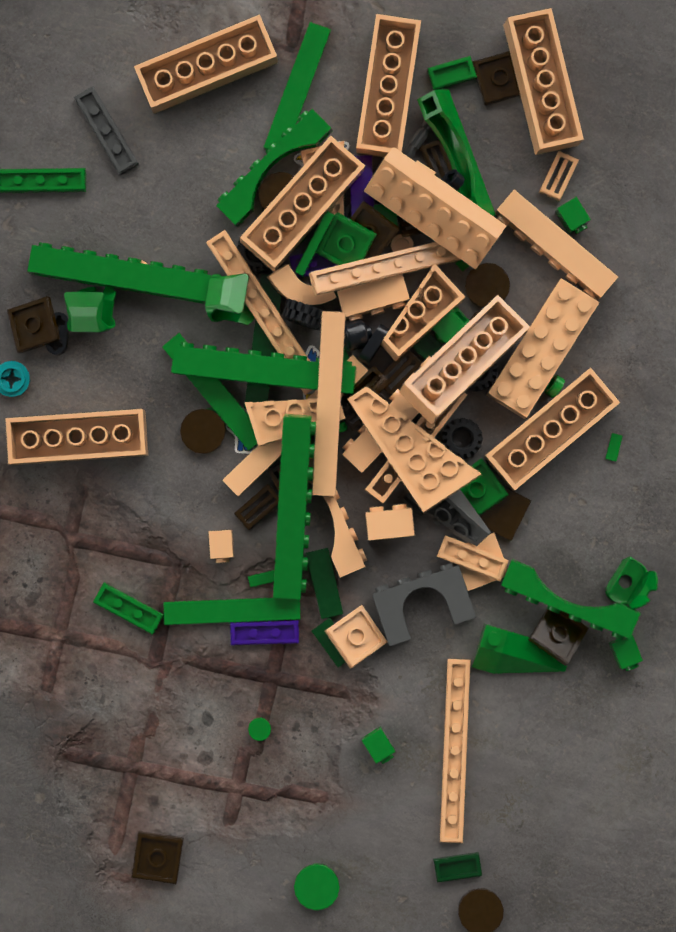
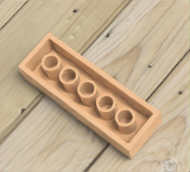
M552 8L508 17L503 26L535 155L578 146L584 138Z
M376 14L356 153L386 157L393 147L402 152L421 20Z
M257 15L138 64L134 68L153 114L274 65L278 63V59L261 16Z
M330 136L240 237V243L275 272L323 218L325 212L333 207L364 172L365 165Z
M395 147L383 159L364 189L365 193L475 270L506 227L501 221Z
M561 278L488 391L487 396L521 418H527L600 302Z
M497 295L403 384L399 393L432 424L525 335L530 326Z
M589 368L483 457L508 487L515 491L620 402L592 368Z
M144 409L6 418L8 464L11 465L148 456L146 412Z

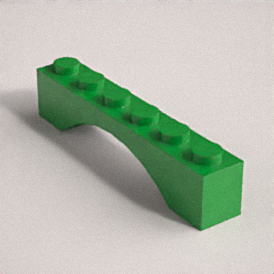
M449 89L433 90L420 97L417 101L424 120L439 138L450 160L452 169H456L465 178L458 192L493 217L496 216Z
M313 109L309 112L307 110L304 111L297 119L299 122L295 127L292 128L290 126L281 135L283 139L278 144L273 143L265 151L267 155L262 160L257 159L250 166L249 169L251 171L245 177L241 175L234 182L233 185L235 187L229 193L226 191L218 198L217 201L219 203L216 206L237 227L254 211L258 188L266 174L275 164L294 152L318 147L333 132L332 128Z
M514 559L511 560L501 586L505 587L504 591L514 596H517L518 593L527 596L525 600L536 605L539 602L547 604L548 610L560 614V611H564L569 614L568 618L580 623L582 619L590 622V627L599 631H603L605 628L612 631L611 635L620 640H624L625 637L631 638L641 614L640 611L633 610L631 607L621 603L599 607L581 606L571 603L552 592L539 578L534 567Z

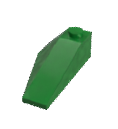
M485 623L472 663L473 668L493 674L565 672L567 665L564 666L528 640L530 637Z

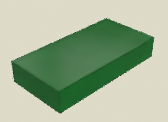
M471 56L427 68L433 90H440L477 78Z

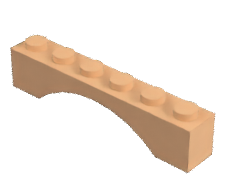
M310 458V459H309V467H313V472H314V458ZM336 490V496L323 497L330 508L334 520L335 539L331 558L341 578L364 568L363 562L367 561L363 549L358 550L354 541L358 540L353 527L349 529L345 522L349 517L345 508H339L336 500L340 497Z

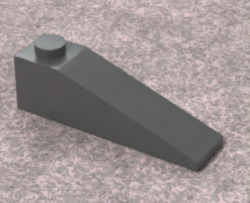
M407 488L398 496L404 504L412 508L414 513L420 516L424 514L434 519L433 523L436 525H445L452 529L453 534L475 546H478L491 533L461 490L455 492L425 513L422 512Z

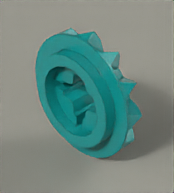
M17 361L2 363L0 365V393L8 397L20 396L28 389L29 382L31 381L29 371L23 364ZM13 371L14 376L21 379V381L14 382L11 389L10 382L3 378L10 377Z

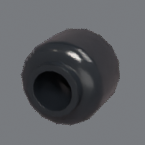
M362 320L345 322V349L347 351L363 349L372 337L370 326H366Z

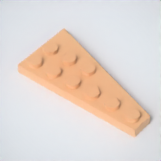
M367 386L348 398L349 403L423 513L481 476L480 472L473 469L463 459L452 453L446 446L410 421L404 414L389 405L388 402Z

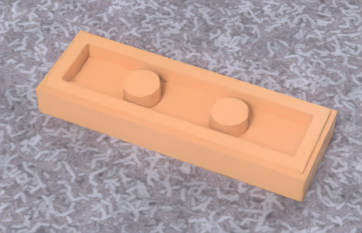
M446 535L437 554L439 558L500 582L509 562L507 559Z

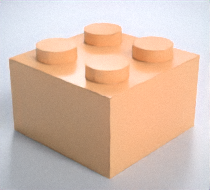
M406 504L393 505L392 510L384 511L383 506L369 508L370 512L365 513L368 540L415 536L412 508H407Z

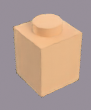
M233 530L209 531L210 559L216 558V563L229 562V557H234Z

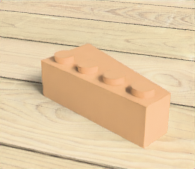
M435 263L381 343V346L395 361L430 332L450 310L458 307L465 298L462 292Z

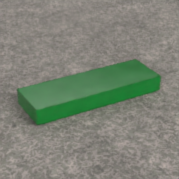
M328 211L325 212L295 270L296 273L305 276L335 216Z
M105 582L93 601L96 605L152 635L164 616L163 613Z

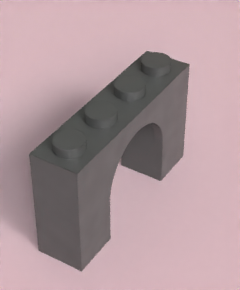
M451 562L440 566L441 571L432 573L430 569L418 573L419 578L410 580V577L397 580L398 585L389 588L388 584L375 588L376 592L372 593L389 646L411 639L403 616V604L407 596L418 588L429 587L442 594L454 625L476 618L459 565L454 566Z

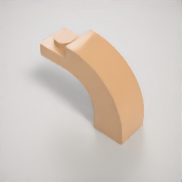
M288 264L283 265L267 276L275 290L288 300L291 299L308 305H317L329 302L337 297L334 292L315 296L312 286L301 282Z

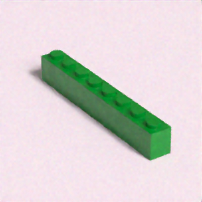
M39 242L38 246L32 245L27 270L31 275L202 304L206 302L211 277L206 270L195 269L194 272L185 271L186 267L172 265V268L163 267V263L150 261V265L143 264L140 259L128 257V260L125 261L120 260L119 256L113 254H106L105 257L96 256L97 252L83 250V253L74 252V248L61 246V250L54 249L51 244Z
M181 342L180 346H174L171 370L173 374L318 390L320 358H316V362L307 361L306 356L293 355V359L284 358V354L281 353L261 356L262 351L248 350V354L239 353V349L226 347L225 351H217V346L203 345V349L194 348L193 343ZM343 361L341 393L354 395L357 367L352 366L350 361Z
M284 414L273 598L300 600L301 594L306 593L307 579H302L303 571H307L308 557H304V548H309V535H305V526H310L311 512H306L307 503L311 504L312 490H308V481H313V467H309V459L314 458L315 445L310 444L311 435L315 436L316 422H312V415Z

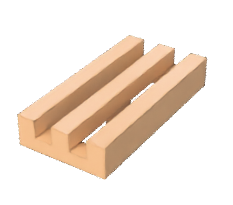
M558 151L539 193H544L548 197L560 201L579 160ZM560 157H562L564 161L551 189L548 190L546 187ZM568 161L572 162L559 193H554Z

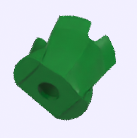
M214 274L210 277L205 309L212 322L227 320L247 326L255 319L245 303L249 280L248 274L230 276Z
M95 287L84 288L77 292H65L64 298L69 318L67 329L71 332L102 333L115 328L113 308L117 292L109 287H105L103 293L96 292Z
M629 556L621 560L605 587L606 596L614 603L629 605L633 610L641 608L650 602L648 598L649 592L657 590V572L647 571L642 563ZM623 575H628L632 579V584L628 588H623L619 584V579Z

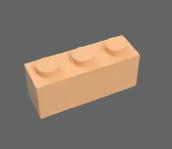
M403 274L337 291L341 311L346 312L345 320L349 319V321L363 319L362 315L371 313V316L382 314L384 309L393 307V310L406 306V302L410 300Z

